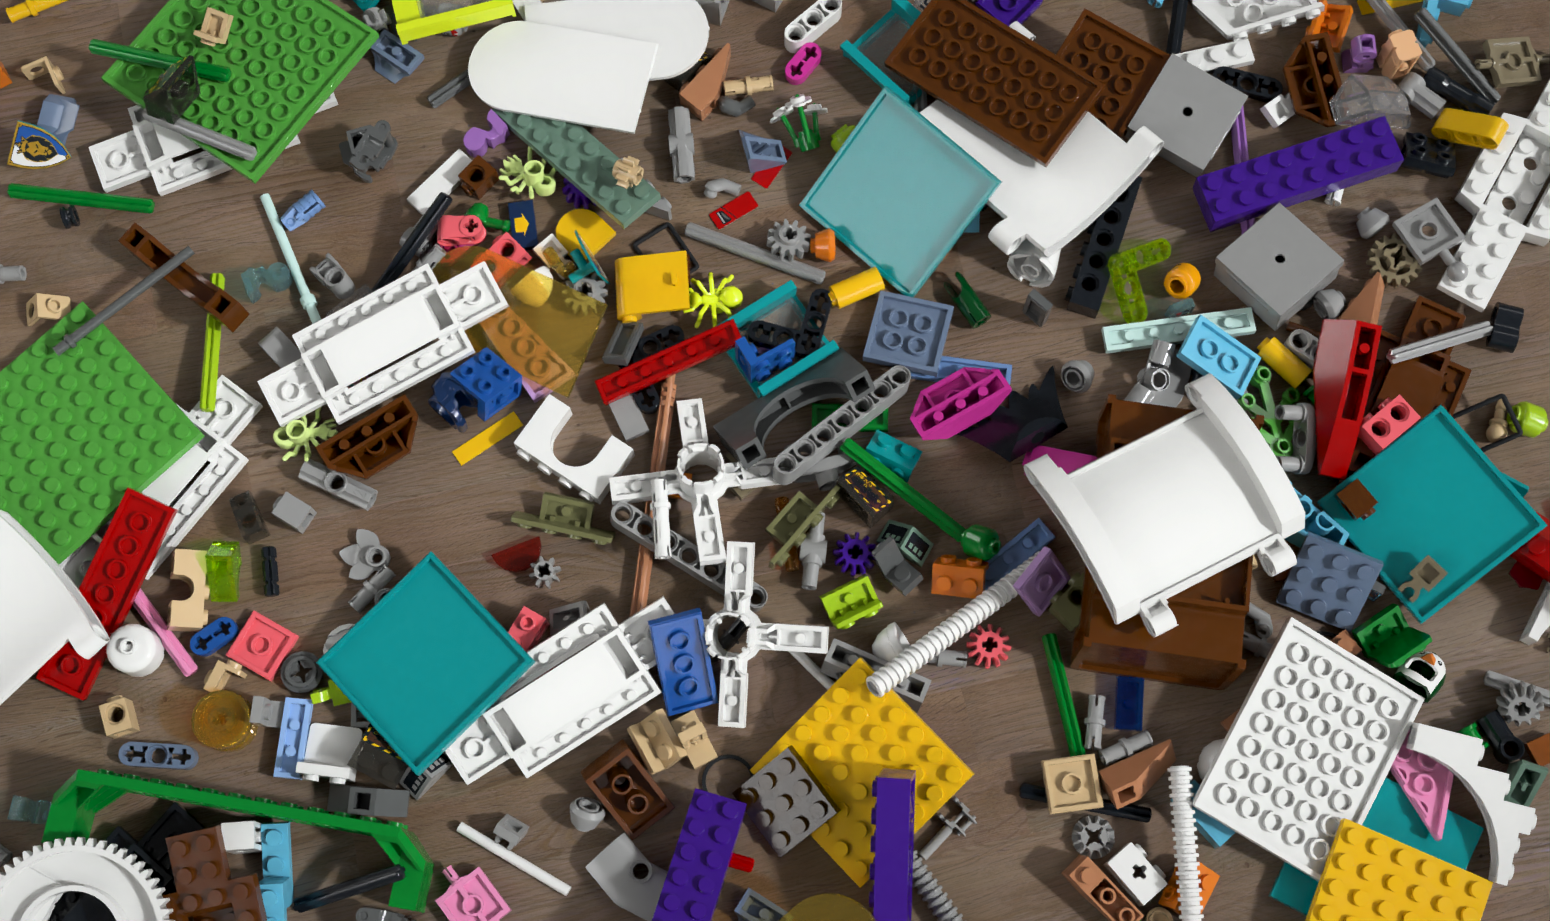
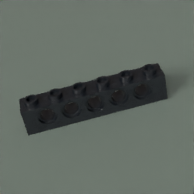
M1138 176L1119 196L1122 201H1114L1089 225L1087 233L1091 234L1089 242L1084 241L1080 256L1084 258L1082 264H1076L1072 278L1076 279L1074 287L1069 286L1065 300L1069 301L1066 310L1093 319L1096 318L1143 177ZM1110 217L1115 221V223L1109 224L1104 220V218ZM1103 239L1108 245L1101 246L1096 240ZM1096 261L1101 267L1093 268L1089 262ZM1082 284H1090L1093 287V290H1085L1082 287Z

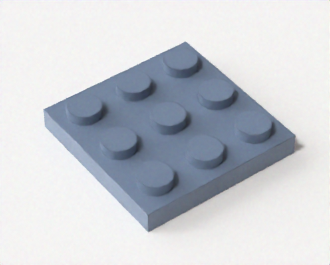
M880 290L863 353V361L889 367L901 365L908 368L909 371L937 377L954 306Z
M1308 531L1297 553V564L1290 568L1276 597V602L1351 632L1384 565L1383 561Z

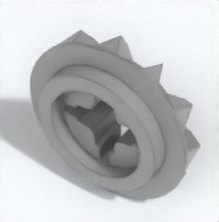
M1086 816L1080 819L1072 830L1073 846L1079 854L1088 856L1090 859L1102 858L1111 851L1115 843L1114 830L1107 820L1099 816ZM1085 828L1091 832L1101 829L1098 835L1100 843L1093 842L1086 846L1089 835Z

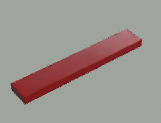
M731 319L594 382L603 403L608 405L734 348L735 341L742 338L735 320Z

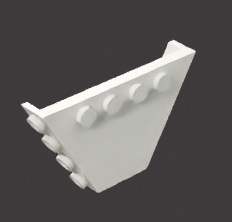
M1191 0L1193 1L1194 10L1227 40L1233 39L1234 42L1248 38V34L1254 32L1258 34L1267 33L1272 30V27L1280 24L1282 27L1293 25L1297 19L1306 17V19L1316 18L1325 9V5L1322 2L1315 0Z

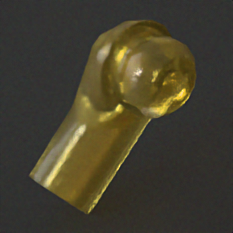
M548 247L542 252L550 267L563 278H569L568 275L577 270L571 261L564 265L553 247Z

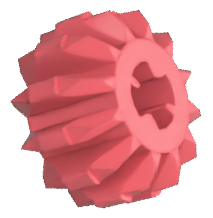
M988 624L986 632L982 626H978V634L971 632L969 635L970 639L974 642L966 643L967 648L974 649L968 653V657H978L975 661L976 666H979L981 661H985V669L990 668L991 661L998 668L1000 666L999 659L1002 661L1008 659L1007 654L1004 652L1011 650L1010 645L1003 644L1009 640V636H999L1003 630L1001 627L996 632H992V624ZM986 641L991 642V646H995L991 652L985 651L986 647H982Z

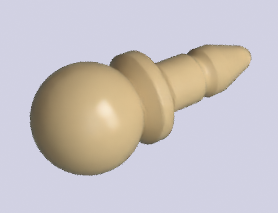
M1502 399L1498 400L1495 406L1494 418L1489 420L1490 426L1486 430V437L1492 443L1507 437L1508 434L1505 428L1508 422L1504 420L1506 407Z

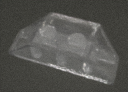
M1351 74L1341 85L1336 95L1330 100L1336 125L1355 126L1385 116L1390 128L1408 129L1411 127V113L1405 92L1389 77Z

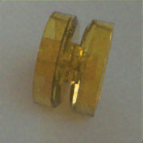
M218 690L210 692L202 697L194 707L191 718L194 734L203 744L217 751L230 753L243 749L251 743L258 730V726L249 722L252 703L232 691Z

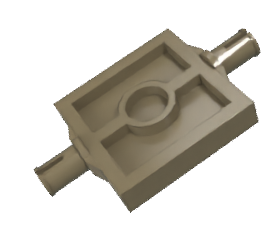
M1529 36L1487 39L1482 43L1486 59H1476L1474 66H1476V70H1490L1495 88L1537 85L1542 81L1539 64H1549L1550 54H1536L1532 48Z

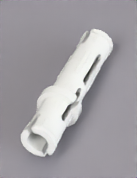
M654 479L650 481L652 491L650 510H652L655 559H669L672 557L669 523L671 503L668 502L667 480Z

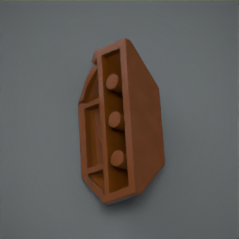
M1328 32L1304 36L1283 67L1294 113L1327 128L1352 123L1353 120Z
M403 394L315 448L329 470L367 480L411 453L418 414L407 396Z

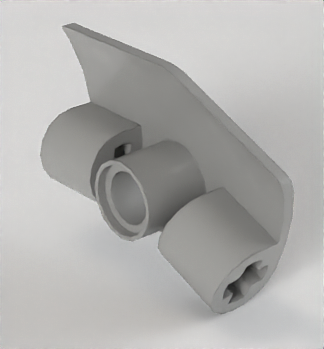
M1162 340L1153 341L1146 367L1139 371L1137 383L1125 397V401L1175 408L1178 406L1184 396L1185 385L1188 384L1192 367L1176 357L1179 350L1175 349L1176 346Z
M623 833L600 852L586 866V869L616 905L647 921H652L668 871L649 862L630 838ZM640 864L646 865L649 869V873L644 879H637L634 875L635 868Z

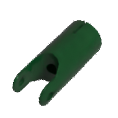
M955 272L956 278L961 283V294L958 295L948 282H944L943 285L973 329L978 328L991 318V314L960 272Z

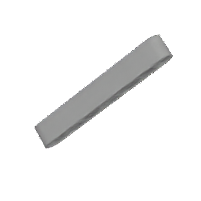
M901 365L892 367L873 382L876 390L855 403L849 400L781 452L774 460L772 475L775 482L781 485L792 483L840 446L847 438L853 436L885 409L903 397L908 391L911 379L909 369ZM894 380H901L903 383H897ZM875 394H882L884 397L880 398L877 397ZM857 408H862V409H864V410H866V411H865V412H860V411H858V410H856V409H857ZM837 423H845L847 426L842 427ZM824 437L828 441H820L818 438ZM806 452L809 456H801L799 453ZM788 467L790 470L782 471L779 468Z
M619 502L615 504L610 515L612 526L655 553L653 518L629 503ZM618 511H625L628 513L629 519L619 521L615 514ZM642 524L648 525L651 533L642 535L638 532L637 527ZM670 529V540L673 543L671 548L672 557L665 560L724 596L726 564L719 563L700 566L697 546ZM684 552H691L695 556V561L692 563L685 562L682 559V554ZM704 567H715L717 575L714 577L707 576L704 572ZM753 581V593L760 596L761 603L758 605L750 603V610L758 612L766 604L768 594L762 586Z

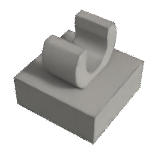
M506 814L496 824L493 831L497 835L495 843L498 844L502 838L509 842L507 850L510 851L526 836L530 827Z

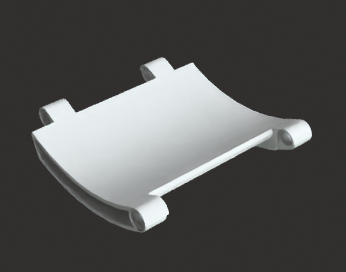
M1018 21L1013 22L1009 26L1032 41L1034 38L1036 39V36ZM938 99L920 112V114L1002 181L986 204L1004 219L993 227L988 238L1006 255L1014 252L1025 239L1029 240L1048 258L1055 254L1093 223L1132 184L1164 145V141L1146 126L1138 129L1126 143L1090 112H1087L1049 165L1044 167Z
M1210 373L1185 385L1186 395L1197 410L1068 474L1061 467L1058 468L1047 454L1024 465V471L1028 480L1055 514L1086 564L1114 623L1117 625L1140 614L1147 631L1154 638L1179 625L1173 612L1167 604L1169 602L1166 599L1256 553L1263 569L1270 577L1296 565V556L1284 539L1305 528L1304 508L1273 451L1239 403Z
M0 510L1 705L69 641L75 651L88 660L110 641L99 618L68 575L38 541L8 512Z

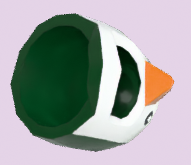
M1421 651L1406 659L1405 663L1395 672L1393 679L1425 698L1423 703H1428L1443 686L1446 678V668L1444 662L1437 654Z

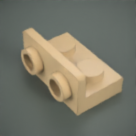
M663 708L654 711L641 722L627 728L651 775L670 768L687 755Z

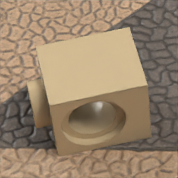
M120 695L108 698L106 700L107 703L99 705L106 736L116 739L140 731L132 700ZM122 709V719L118 722H115V713L118 710Z

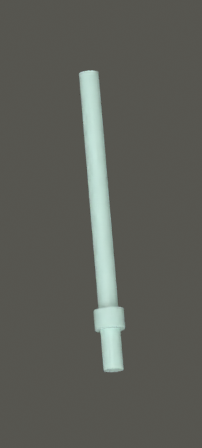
M268 193L260 196V199L300 293L301 305L304 310H307L310 320L314 324L321 320L316 308L317 301L314 294H311L270 195Z

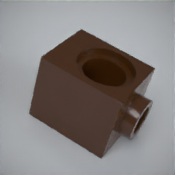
M479 155L458 175L461 182L460 188L468 196L473 194L479 200L499 181L497 170ZM476 176L483 177L479 182H472V179Z
M1358 478L1335 496L1354 521L1359 517L1364 521L1376 512L1373 506L1378 503L1377 500Z

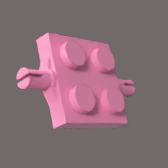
M451 865L447 867L448 871L446 869L442 871L451 885L435 901L449 921H500V919L512 911L480 867H477L469 875L459 877Z

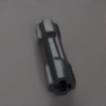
M1436 67L1429 68L1423 77L1426 87L1465 111L1489 115L1496 104L1481 94L1474 93Z

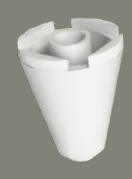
M1025 239L1010 254L1007 267L1010 273L1019 281H1022L1024 278L1030 281L1029 286L1047 287L1055 279L1061 249L1048 258L1029 240Z

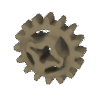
M1393 233L1389 239L1384 235L1380 241L1376 240L1372 245L1373 248L1367 253L1371 258L1366 261V265L1372 266L1369 274L1381 273L1385 287L1389 283L1393 284L1394 289H1397L1400 283L1406 287L1410 281L1413 282L1418 277L1417 274L1423 268L1419 265L1403 240L1397 239L1396 233Z

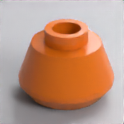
M827 228L815 233V238H810L811 253H816V258L826 262H832L835 259V231Z

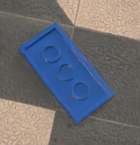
M700 608L648 621L667 715L672 716L719 703L710 654L707 651L708 645H706L705 628Z

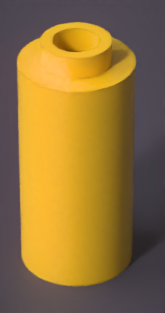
M874 266L829 286L830 293L828 295L832 301V307L836 305L838 309H841L880 292V290H884L885 286L878 269Z
M1275 336L1271 340L1266 337L1257 347L1260 351L1257 355L1294 389L1313 371Z

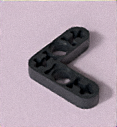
M1226 66L1218 67L1212 75L1221 80L1219 77L1224 75L1226 84L1246 94L1250 99L1266 103L1272 101L1283 91L1281 82L1275 78ZM1234 77L1238 78L1235 86H1232ZM1242 80H1249L1253 84V88L1245 90L1241 87L1240 82ZM1260 83V91L1256 92V89ZM1269 86L1273 87L1274 93L1272 95L1268 94L1267 88Z
M817 289L812 292L800 331L757 320L751 323L748 328L749 341L756 346L771 350L780 345L776 338L781 334H786L795 341L796 357L805 358L818 350L821 345L832 307V301L828 295L830 292L826 289ZM820 297L825 298L824 301L826 303L822 304L820 313L816 311L818 304L817 300H819ZM812 318H816L821 321L822 325L818 329H811L807 322ZM758 329H763V334L760 338L755 337V332ZM771 331L774 332L772 342L769 341ZM808 335L813 336L811 344L813 348H810L809 351L804 350L803 345H806Z
M670 325L640 338L632 354L634 356L631 357L632 364L684 341L683 330L677 325ZM670 333L679 335L677 342L673 343L672 340H668ZM660 337H662V341H666L664 342L665 348L663 349L661 346V342L658 339ZM648 342H654L658 346L656 352L652 354H647L643 347ZM618 365L619 369L626 367L625 365ZM653 384L632 393L642 413L650 415L658 410L660 400ZM645 390L650 400L655 399L652 401V407H648L647 404L642 405L645 402L642 392Z

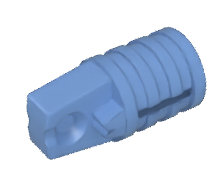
M311 189L302 198L298 199L296 203H293L281 216L280 220L289 231H292L308 222L310 218H313L315 214L319 213L326 206Z

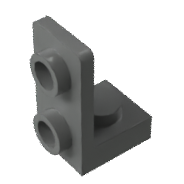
M891 536L879 543L872 552V556L885 580L904 596L923 580L921 573L904 560L895 540Z

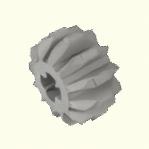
M1521 680L1519 686H1515L1510 681V689L1501 688L1502 696L1496 698L1497 705H1499L1497 710L1501 716H1504L1507 723L1514 721L1515 725L1519 727L1522 721H1526L1528 725H1531V718L1540 720L1539 711H1544L1545 706L1541 702L1543 701L1542 693L1536 692L1535 685L1531 684L1526 687L1525 682Z

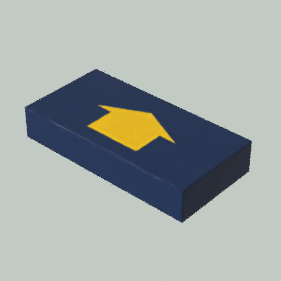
M533 200L508 203L512 237L526 251L533 250L539 244Z

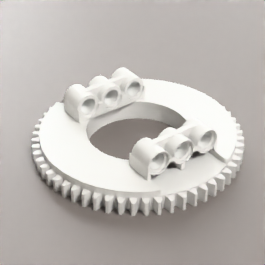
M74 837L66 838L65 843L63 839H55L54 845L52 841L44 842L43 848L41 845L33 846V853L30 850L23 851V858L14 857V865L5 864L3 867L6 873L0 872V921H48L55 907L54 904L58 902L63 893L68 891L85 892L100 899L110 909L116 921L175 920L169 919V914L173 912V909L166 907L170 898H163L162 893L166 890L165 887L158 888L157 884L160 879H152L150 877L153 870H144V861L136 863V854L127 856L128 849L121 848L117 852L118 844H110L107 847L106 840H100L97 844L96 838H89L86 842L85 837H77L75 842Z

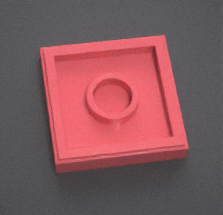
M253 611L226 653V656L272 682L299 639V636L260 613Z

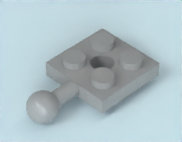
M1437 197L1393 222V228L1420 266L1439 255L1448 266L1447 275L1449 279L1460 282L1467 277V266L1462 262H1456L1449 251L1450 248L1463 242L1466 237ZM1425 226L1432 227L1435 230V235L1431 237L1424 235L1422 228Z

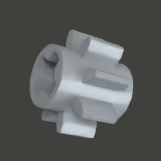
M378 7L365 10L363 13L364 20L361 21L377 31L379 35L384 29L389 31L387 25L392 23L388 13H385L384 9L380 10Z
M540 556V562L530 564L534 569V573H530L529 577L530 579H538L535 584L537 588L544 584L548 589H551V583L554 581L560 582L556 573L562 570L560 566L553 567L555 563L553 557L549 561H544L543 557ZM549 569L551 574L542 577L540 571Z

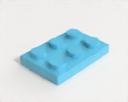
M1199 315L1193 322L1176 355L1177 358L1201 375L1212 374L1235 399L1243 396L1261 360L1259 355L1202 315Z

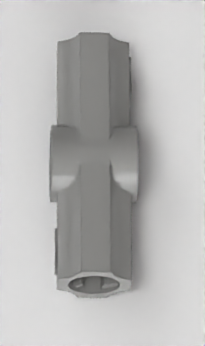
M679 106L668 110L670 128L668 138L674 182L684 184L695 180L693 162L695 151L689 108Z
M310 458L309 461L303 463L298 476L299 479L330 493L335 498L343 499L366 511L374 505L378 494L377 490L346 476L344 473L329 470L327 466ZM337 480H344L343 486L340 489H333V484Z

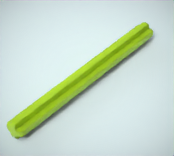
M212 273L210 275V282L224 290L225 277L223 274ZM208 313L200 394V409L202 412H213L215 410L222 325Z

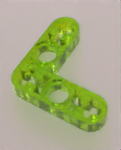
M1164 238L1150 240L1115 253L1109 259V271L1122 316L1127 323L1143 322L1147 318L1148 309L1137 271L1169 258L1171 255V245ZM1160 247V251L1157 254H1152L1151 250ZM1138 251H1141L1143 254L1142 263L1137 261L1136 255ZM1126 282H1129L1132 288L1130 295L1125 292L1124 286Z

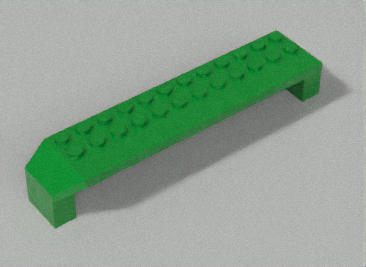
M78 769L54 793L41 843L52 841L54 845L55 839H63L65 843L66 838L74 837L75 842L77 837H85L87 842L95 814L126 793H133L372 836L394 865L400 864L406 870L405 878L393 883L388 904L390 907L425 913L435 866L415 833L407 830L408 826L403 825V823L387 821V824H382V821L366 816H361L359 820L356 819V816L334 811V815H331L329 811L321 808L308 806L307 810H304V807L297 804L281 802V805H277L278 802L260 797H255L253 801L251 797L229 792L228 796H226V793L219 792V790L202 788V791H200V788L191 785L176 783V786H174L173 783L150 778L148 782V779L137 775L124 773L122 777V774L104 769H98L97 772Z

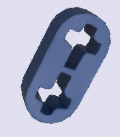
M218 618L192 636L190 648L201 657L210 656L234 640L239 633V627L231 618ZM223 624L231 625L228 629L230 632L228 635L220 633L223 630L221 627ZM213 638L212 640L206 643V650H203L202 648H197L201 645L199 640L204 639L205 641Z

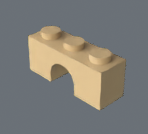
M174 549L172 552L170 579L186 582L190 587L191 594L190 598L186 600H171L169 603L168 631L199 632L203 625H207L208 610H204V599L208 600L210 585L205 584L206 574H210L211 559L207 558V551Z

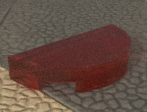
M540 536L491 556L496 564L505 571L515 573L526 571L531 567L530 564H535L540 557L542 550Z

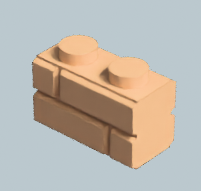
M1395 30L1388 35L1389 39L1381 46L1382 50L1376 57L1379 68H1382L1381 73L1385 81L1390 82L1405 77L1421 56L1422 51L1419 44L1415 43L1417 39L1413 30Z

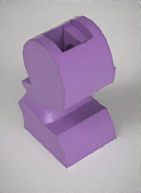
M1362 34L1351 40V49L1344 50L1341 53L1343 73H1367L1374 68V59L1377 57L1374 35Z
M492 109L487 114L490 131L473 127L464 136V145L471 157L475 158L477 155L484 156L488 147L494 149L498 144L505 143L506 138L510 135L508 126Z

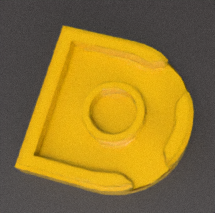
M588 209L569 211L563 215L556 227V238L568 251L567 255L572 260L573 258L570 253L575 249H579L586 262L589 261L576 237L575 230L582 237L593 256L616 236V231L599 215Z

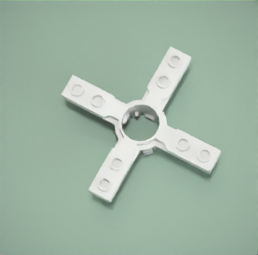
M702 398L676 401L683 446L677 454L679 458L676 468L674 470L609 478L612 505L619 502L636 503L652 501L650 481L666 479L667 495L678 494L683 500L690 502L692 505L700 566L726 563L717 499L723 496L729 487L749 489L781 485L775 482L772 475L776 457L762 459L746 470L738 462L724 463L722 454L719 453L720 449L713 444L709 446ZM695 465H707L718 472L713 481L694 482V484L692 480L688 479L685 475L683 476L687 469ZM788 467L779 468L782 471L790 470Z
M727 541L724 608L709 619H703L706 645L709 646L707 651L712 657L717 655V658L721 659L718 726L746 727L749 675L747 673V662L755 657L760 649L828 653L829 626L761 623L759 617L750 610L751 596L753 595L755 542ZM727 616L740 618L746 627L750 626L747 631L746 640L748 647H742V653L740 654L739 652H727L718 641L717 631L719 624Z

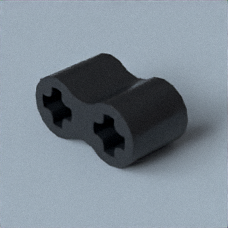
M1501 302L1495 304L1490 319L1493 331L1486 338V347L1508 353L1514 352L1518 344L1519 330L1524 316L1523 308Z

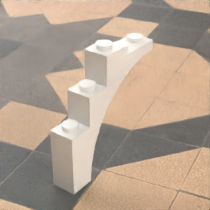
M1413 722L1406 748L1424 754L1445 766L1461 780L1474 797L1484 817L1489 836L1491 860L1488 880L1507 886L1508 880H1511L1514 874V865L1512 864L1514 854L1520 848V838H1518L1519 833L1530 835L1531 830L1535 828L1537 822L1536 809L1504 801V796L1508 795L1511 781L1508 779L1509 774L1477 766L1478 761H1481L1484 756L1485 747L1482 745L1483 739Z

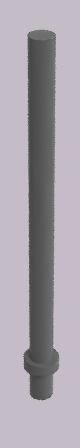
M189 246L184 248L73 333L64 335V340L54 346L53 350L60 356L70 347L75 348L78 341L194 255L193 250Z

